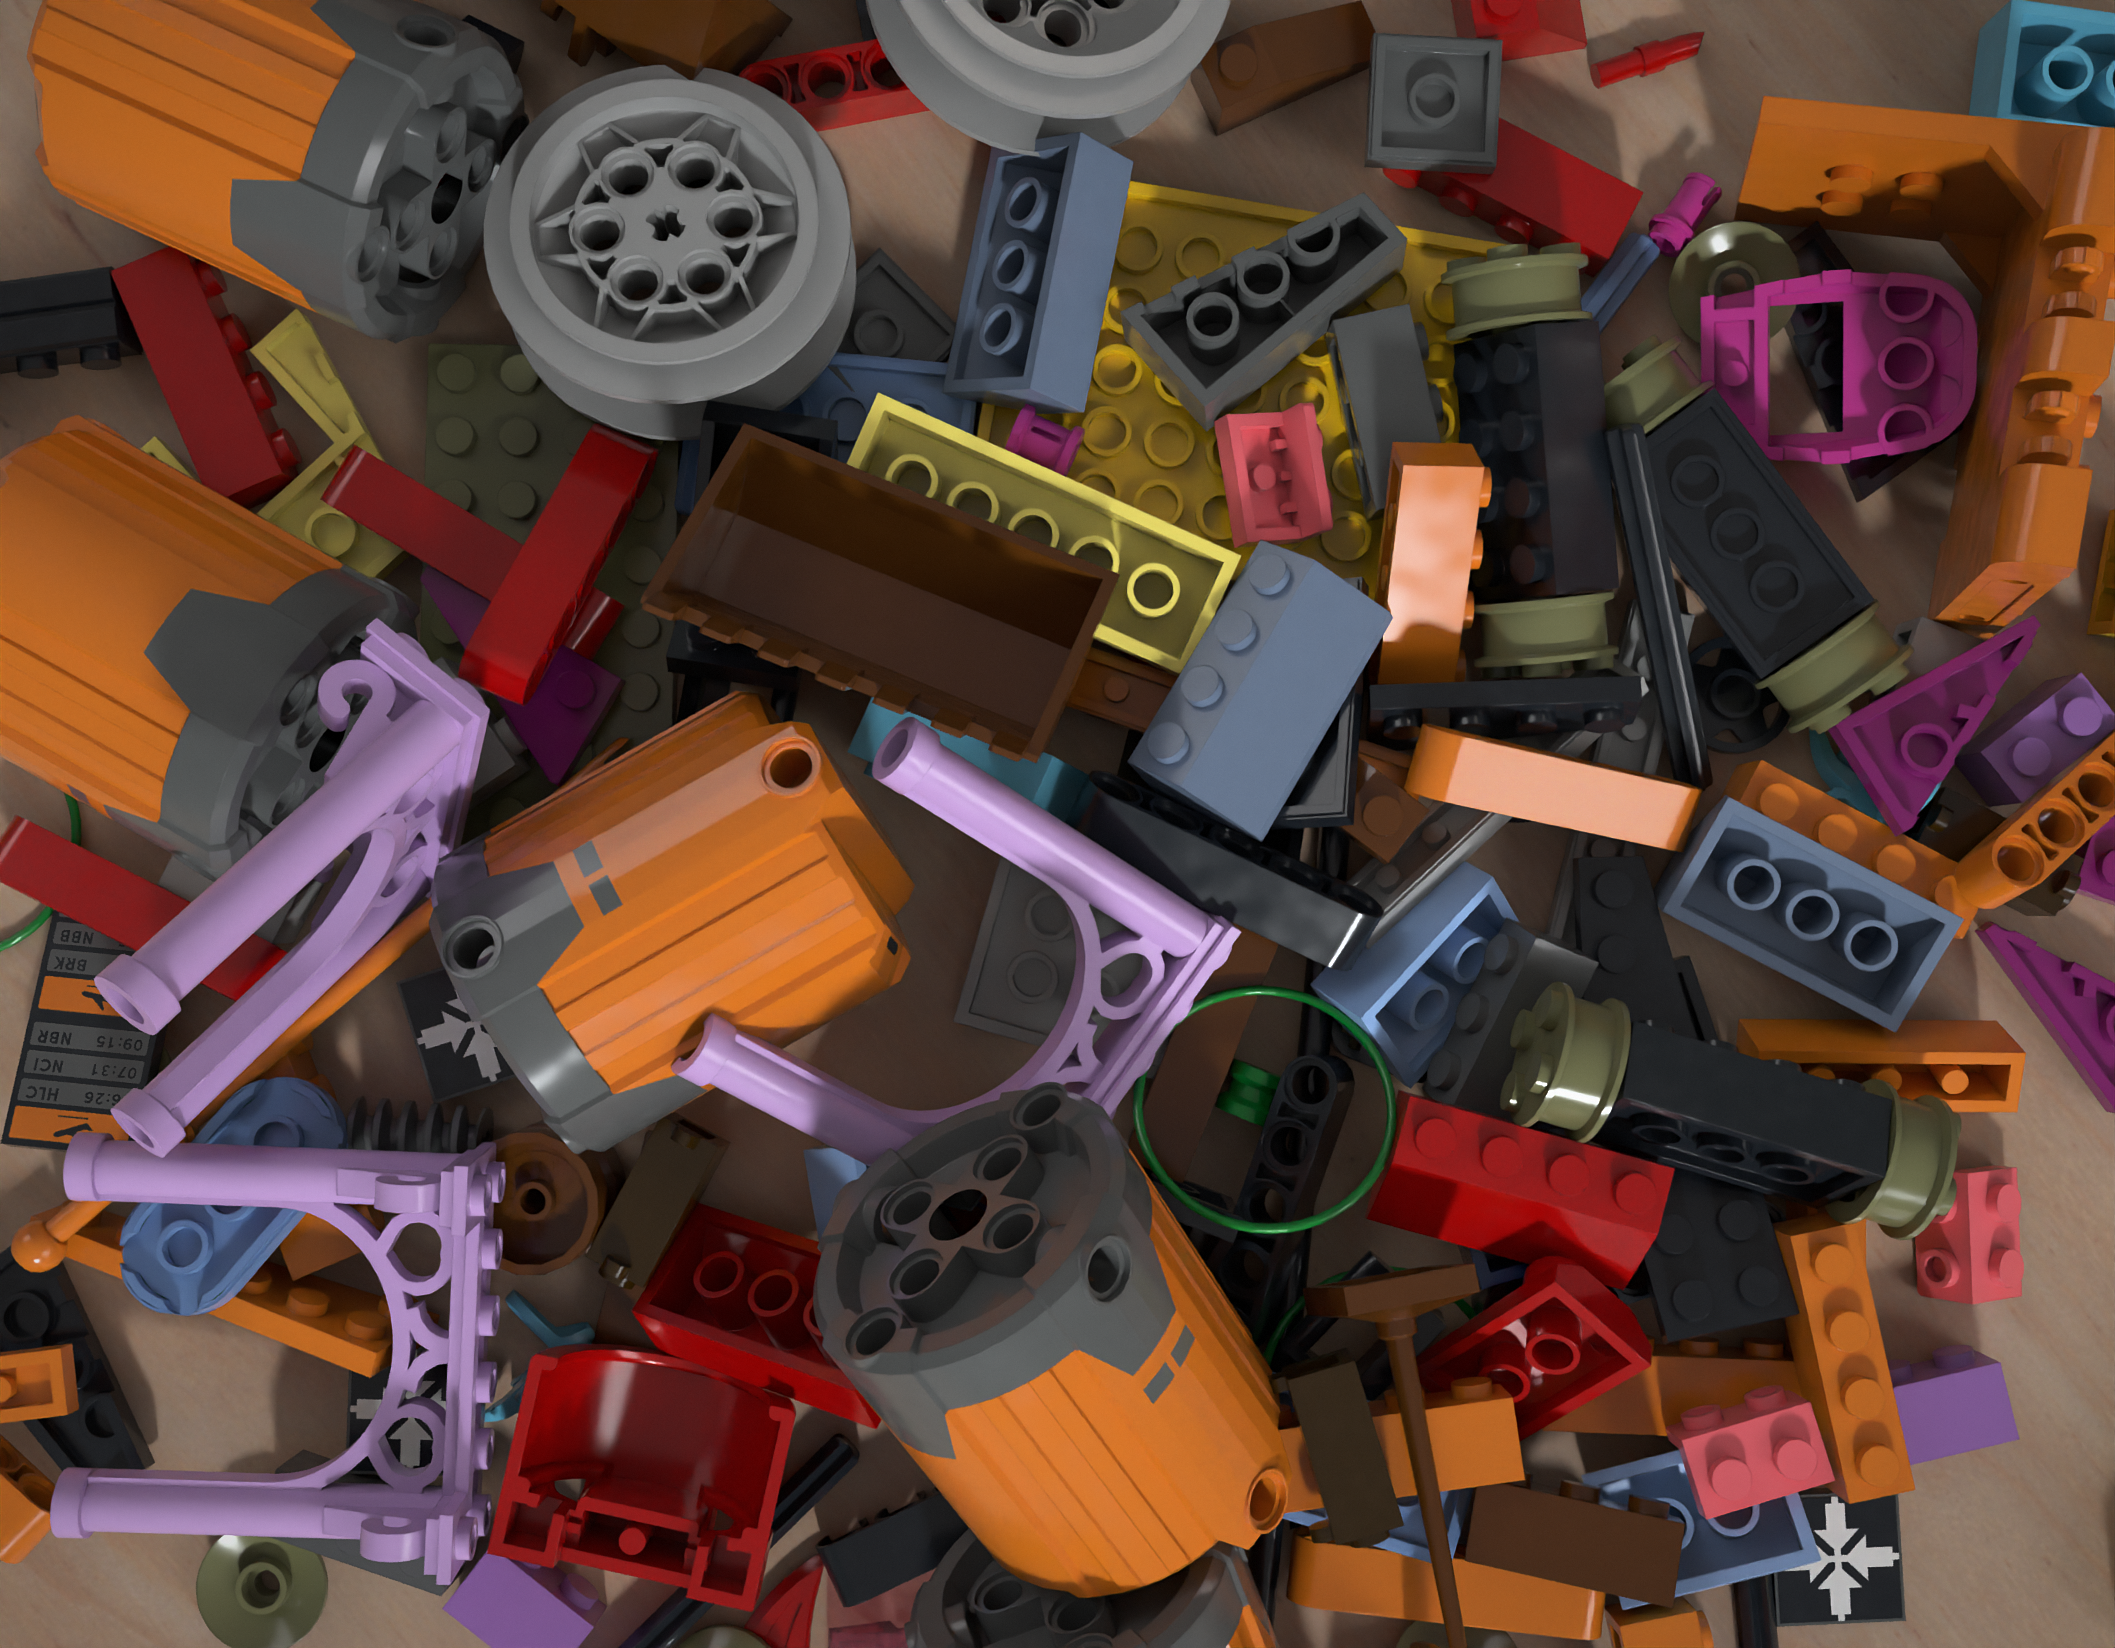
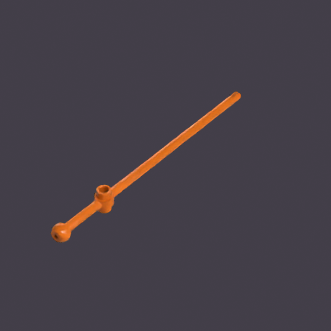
M621 737L616 739L554 793L603 766L604 761L620 749L630 738ZM431 897L370 948L184 1128L186 1136L179 1143H191L199 1134V1128L213 1117L234 1093L245 1085L254 1082L431 931L429 926V920L433 911ZM73 1200L49 1221L36 1220L20 1227L13 1236L11 1243L12 1256L20 1266L29 1272H45L56 1267L66 1256L67 1240L113 1201Z

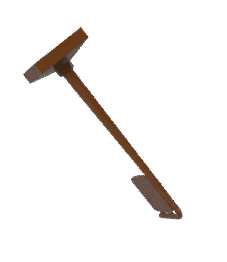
M1475 1263L1427 1265L1302 1288L1307 1315L1375 1322L1377 1338L1385 1340L1449 1648H1467L1412 1336L1418 1332L1416 1316L1480 1292ZM1417 1641L1410 1644V1648H1441L1427 1641Z

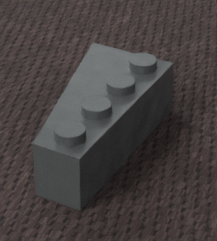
M1363 192L1288 229L1286 236L1257 250L1253 246L1231 257V263L1199 279L1194 275L1172 286L1170 293L1146 305H1143L1141 301L1121 311L1124 339L1207 432L1214 426V421L1229 414L1328 331L1333 320L1346 317L1399 273L1403 268L1407 238Z

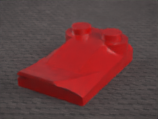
M1548 1256L1533 1261L1526 1268L1522 1286L1416 1357L1420 1383L1432 1393L1450 1391V1383L1452 1381L1467 1377L1491 1378L1492 1385L1501 1384L1513 1397L1520 1442L1650 1367L1652 1363V1346L1632 1310L1589 1271L1572 1259Z

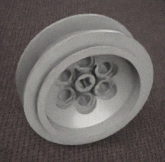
M866 0V6L875 35L885 56L910 91L929 110L949 125L985 144L1012 153L1040 157L1038 152H1034L1036 139L1082 132L1110 148L1139 134L1155 122L1170 107L1185 86L1192 71L1198 66L1213 45L1225 20L1230 0H1103L1110 9L1102 8L1094 0ZM985 11H993L1000 14L1007 23H999L992 20ZM1046 34L1060 37L1067 47H1060L1048 39Z
M651 65L605 75L567 93L537 116L513 143L495 176L486 205L484 253L487 272L495 296L504 315L512 326L523 354L548 388L567 405L605 427L629 435L670 441L699 440L702 418L708 400L774 411L782 410L802 395L824 371L839 348L850 322L857 284L856 255L851 234V217L846 189L840 171L829 149L805 118L784 100L747 79L724 71L704 67L694 80H688L666 65ZM705 179L711 181L702 188H687L688 184L695 180ZM636 185L644 186V188L636 194H621L628 187ZM736 227L749 229V232L738 238L723 236L727 231ZM601 241H617L615 245L607 250H592ZM707 282L722 284L716 292L701 295L695 293V290L700 285ZM648 288L656 290L651 297L645 300H629V297L639 289Z

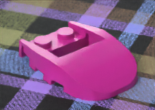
M1851 269L1822 271L1820 274L1756 285L1752 290L1722 297H1716L1715 295L1701 297V383L1708 380L1714 382L1715 386L1713 388L1718 391L1769 460L1821 462V465L1846 464L1854 459L1882 454L1890 456L1920 450L1949 436L1962 423L1971 408L1977 383L1976 321L1969 304L1955 288L1942 280L1933 279L1928 275L1890 272L1889 274L1852 272ZM1843 301V431L1770 435V306Z

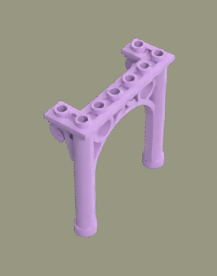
M378 618L366 626L365 641L361 643L360 660H346L333 665L323 674L319 682L317 697L318 714L322 722L332 731H344L349 725L350 705L344 699L346 695L358 693L364 695L369 700L326 771L324 785L132 956L119 955L94 978L95 985L101 995L124 1019L144 1033L155 1035L181 1011L179 1001L308 882L312 879L320 883L328 882L333 876V859L344 849L348 850L351 854L314 917L310 933L142 1090L133 1088L111 1108L114 1119L122 1129L143 1148L158 1157H165L186 1136L184 1128L424 896L428 899L431 897V885L439 858L461 846L490 709L485 705L483 698L471 684L460 678L452 679L429 660L426 651L414 638L405 633H395Z
M914 717L903 719L888 733L880 745L872 766L873 777L1045 882L1059 894L1065 903L1075 933L1076 964L1071 990L1065 1007L1048 1038L1021 1069L996 1088L966 1103L937 1110H906L877 1101L766 1040L737 1030L736 1026H733L729 1021L714 1013H711L703 1022V1037L695 1052L688 1059L679 1057L671 1066L672 1072L698 1086H704L709 1083L869 1167L889 1148L897 1151L925 1130L955 1114L984 1103L999 1100L1001 1092L1028 1090L1045 1082H1057L1062 1085L1067 1083L1064 1086L1067 1092L1081 1095L1099 1104L1112 1120L1120 1101L1135 1080L1148 1071L1153 1063L1155 1052L1173 1027L1188 1015L1194 998L1213 971L1220 968L1226 962L1231 953L1232 945L1241 934V931L1224 917L1215 915L1184 900L940 743V736L936 731ZM1089 904L1131 930L1116 931L1100 939L1095 918ZM1126 954H1141L1143 958L1142 968L1138 976L1133 979L1131 986L1124 993L1117 996H1103L1101 994V969ZM1094 1007L1101 1016L1112 1020L1092 1047L1093 1035L1098 1026L1090 1017ZM978 1202L976 1206L986 1211L987 1205Z
M76 1133L69 1143L63 1169L64 1189L70 1200L279 1207L310 1213L337 1227L360 1248L381 1282L391 1315L393 1353L388 1384L381 1404L371 1423L355 1443L326 1463L304 1471L279 1474L68 1467L60 1474L52 1496L50 1524L53 1535L57 1538L87 1539L93 1532L359 1539L360 1554L364 1558L378 1562H403L425 1556L424 1575H437L436 1585H451L464 1561L473 1559L479 1536L487 1535L492 1511L491 1495L481 1494L482 1469L489 1470L491 1467L495 1442L494 1429L484 1428L485 1403L493 1402L497 1386V1363L487 1361L488 1336L496 1335L500 1319L499 1295H490L491 1269H499L503 1251L502 1229L493 1228L494 1203H501L503 1200L506 1184L505 1163L496 1162V1143L483 1142L474 1150L468 1149L463 1154L178 1143L165 1157L161 1158L143 1148L136 1141L114 1140L110 1133ZM348 1204L374 1205V1208L377 1210L399 1214L392 1218L381 1234L367 1218ZM417 1222L428 1224L440 1236L442 1245L440 1251L441 1263L439 1270L433 1275L422 1277L412 1274L404 1267L393 1251V1247L401 1232L408 1224ZM451 1278L448 1331L433 1322L427 1313L425 1300L413 1303L411 1294L414 1296L431 1294L444 1286ZM417 1342L426 1349L421 1351L415 1358ZM448 1363L446 1411L441 1405L429 1398L416 1396L404 1400L407 1391L412 1393L418 1391L426 1371L436 1365ZM413 1417L420 1419L432 1431L433 1456L431 1463L425 1467L415 1469L405 1467L398 1462L391 1450L385 1433L393 1423L401 1418ZM368 1456L380 1478L388 1484L337 1483L334 1481L348 1473ZM443 1470V1485H429L435 1481Z

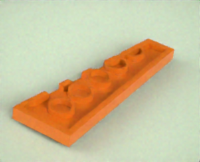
M67 1200L60 1206L31 1216L30 1222L36 1220L49 1221L73 1200ZM102 1210L67 1240L68 1248L65 1257L123 1279L120 1263H124L122 1256L124 1246L119 1244L122 1228L127 1218ZM269 1261L264 1262L246 1285L229 1302L213 1311L207 1312L369 1378L389 1367L392 1363L393 1330L385 1294L379 1296L311 1274L293 1281L287 1267ZM412 1297L413 1303L419 1302L416 1298ZM427 1311L433 1322L438 1325L440 1315ZM416 1342V1349H418L421 1345Z

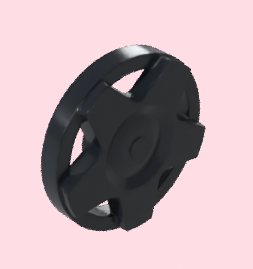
M1724 636L1707 641L1689 653L1708 750L1722 754L1747 753L1767 745L1783 731L1790 715L1779 702L1774 721L1767 728L1763 709L1777 702L1778 699L1769 687L1761 689L1755 687L1753 683L1758 678L1753 676ZM1721 648L1715 666L1710 667L1697 664L1698 660L1706 653ZM1727 729L1740 743L1725 742L1714 737Z

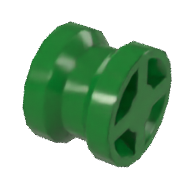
M1233 1058L1229 1067L1232 1080L1228 1090L1218 1095L1215 1107L1264 1127L1281 1076Z

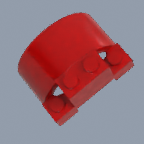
M569 1344L539 1351L530 1359L487 1554L554 1568L559 1560L688 1588L686 1598L753 1612L760 1596L774 1529H771L796 1417L795 1405L786 1396L656 1349L613 1344ZM586 1479L577 1502L560 1494L555 1488V1481ZM718 1510L734 1520L730 1528L726 1530H713Z

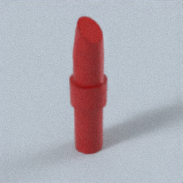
M1705 32L1683 34L1661 42L1653 40L1635 46L1633 51L1594 63L1590 67L1592 82L1599 89L1638 75L1645 77L1663 71L1668 65L1698 55Z

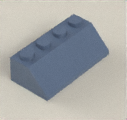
M1082 132L1036 139L1034 152H1038L1040 157L1012 153L992 146L942 393L954 398L1022 410L1027 403L1035 407L1036 414L1082 413L1085 411L1134 161Z
M1260 540L1127 761L1128 764L1156 794L1262 842L1393 619L1391 613L1318 561Z
M1727 795L1689 833L1684 852L1675 851L1653 889L1657 905L1662 912L1895 1033L1964 921L1962 917Z

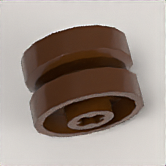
M544 1119L491 1142L496 1143V1162H504L506 1167V1184L503 1200L501 1203H494L493 1228L502 1229L503 1251L499 1268L515 1275H546L569 1265L587 1253L626 1182L625 1171L615 1148L611 1147L602 1152L587 1149L580 1154H575L567 1147L561 1137L544 1122Z

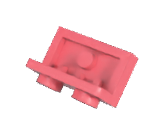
M1298 403L1283 412L1227 414L1214 421L1234 548L1255 547L1260 540L1274 545L1301 543L1332 530L1333 499L1327 487L1321 451L1323 438L1321 429L1317 424L1313 403Z
M1992 1165L1954 1170L1953 1178L1956 1181L1957 1192L1952 1208L1944 1216L1936 1215L1927 1228L1915 1237L1917 1291L1919 1295L1966 1304H1979L2022 1296L2021 1280L2024 1274V1262L2020 1254L2019 1214L2021 1211V1195L2018 1190L2017 1167Z
M1766 1386L1746 1393L1744 1395L1745 1403L1721 1410L1719 1405L1714 1404L1689 1409L1680 1415L1682 1422L1665 1428L1669 1441L1679 1448L1695 1503L1701 1516L1706 1520L1835 1481L1810 1401L1790 1390L1784 1391L1783 1386Z

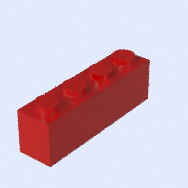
M1500 117L1498 122L1497 162L1492 174L1383 168L1384 175L1392 182L1405 188H1415L1418 186L1439 197V203L1455 215L1461 217L1476 216L1495 226L1494 231L1496 234L1511 244H1529L1540 250L1542 247L1555 244L1580 243L1581 254L1588 256V265L1579 269V275L1585 273L1593 278L1609 260L1644 193Z
M167 246L110 271L202 484L248 510L272 500L299 475L295 465L302 463V457L290 433L285 428L279 429L270 409L277 406L275 394L263 373L259 370L254 372L245 351L252 349V342L239 317L235 313H228L221 294L227 292L228 288L220 269L171 246Z

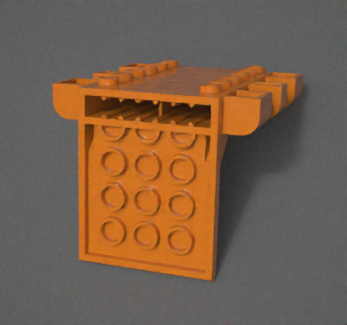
M1763 96L1738 194L1734 220L1807 228L1818 221L1825 230L1940 242L1983 295L1977 325V347L1979 348L1977 354L1976 392L1971 408L1964 418L1963 429L1959 431L1953 464V468L1957 470L1946 537L1939 545L1927 618L1987 641L2017 616L2022 615L2028 607L2064 578H2068L2077 567L2093 473L2089 465L2079 464L2083 438H2092L2099 422L2102 397L2093 393L2109 377L2115 344V321L2104 320L2107 299H2115V128L2087 127Z

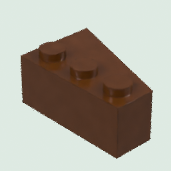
M1524 1471L1525 1480L1475 1487L1465 1561L1673 1608L1685 1523L1680 1517L1669 1515L1670 1503L1629 1494L1628 1504L1600 1498L1601 1488L1589 1484L1561 1479L1560 1488L1533 1482L1534 1474L1528 1471Z

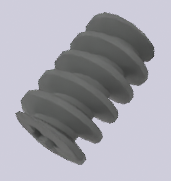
M361 1096L355 1100L347 1117V1149L463 1154L468 1149L474 1150L483 1142H492L494 1130L493 1111L490 1107L483 1108L477 1124L474 1125L470 1124L467 1106L459 1105L451 1122H444L443 1107L441 1103L434 1102L431 1104L425 1120H419L416 1102L408 1100L405 1102L400 1117L394 1118L390 1099L382 1098L379 1100L374 1115L371 1116L367 1112L366 1099L364 1096Z

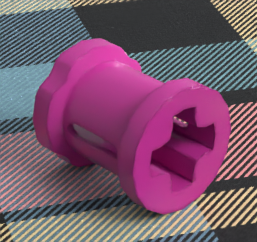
M1026 403L1015 421L1005 450L1066 477L1082 443L1085 429L1077 425L1072 430L1036 415L1035 407Z

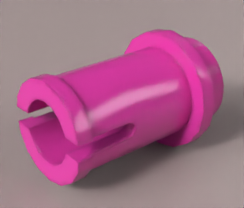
M1699 172L1689 173L1665 211L1655 214L1648 224L1650 232L1647 236L1652 238V241L1660 248V254L1672 258L1678 257L1685 246L1695 238V231L1713 205L1722 196L1720 187H1714L1710 194H1707L1716 183L1712 178Z

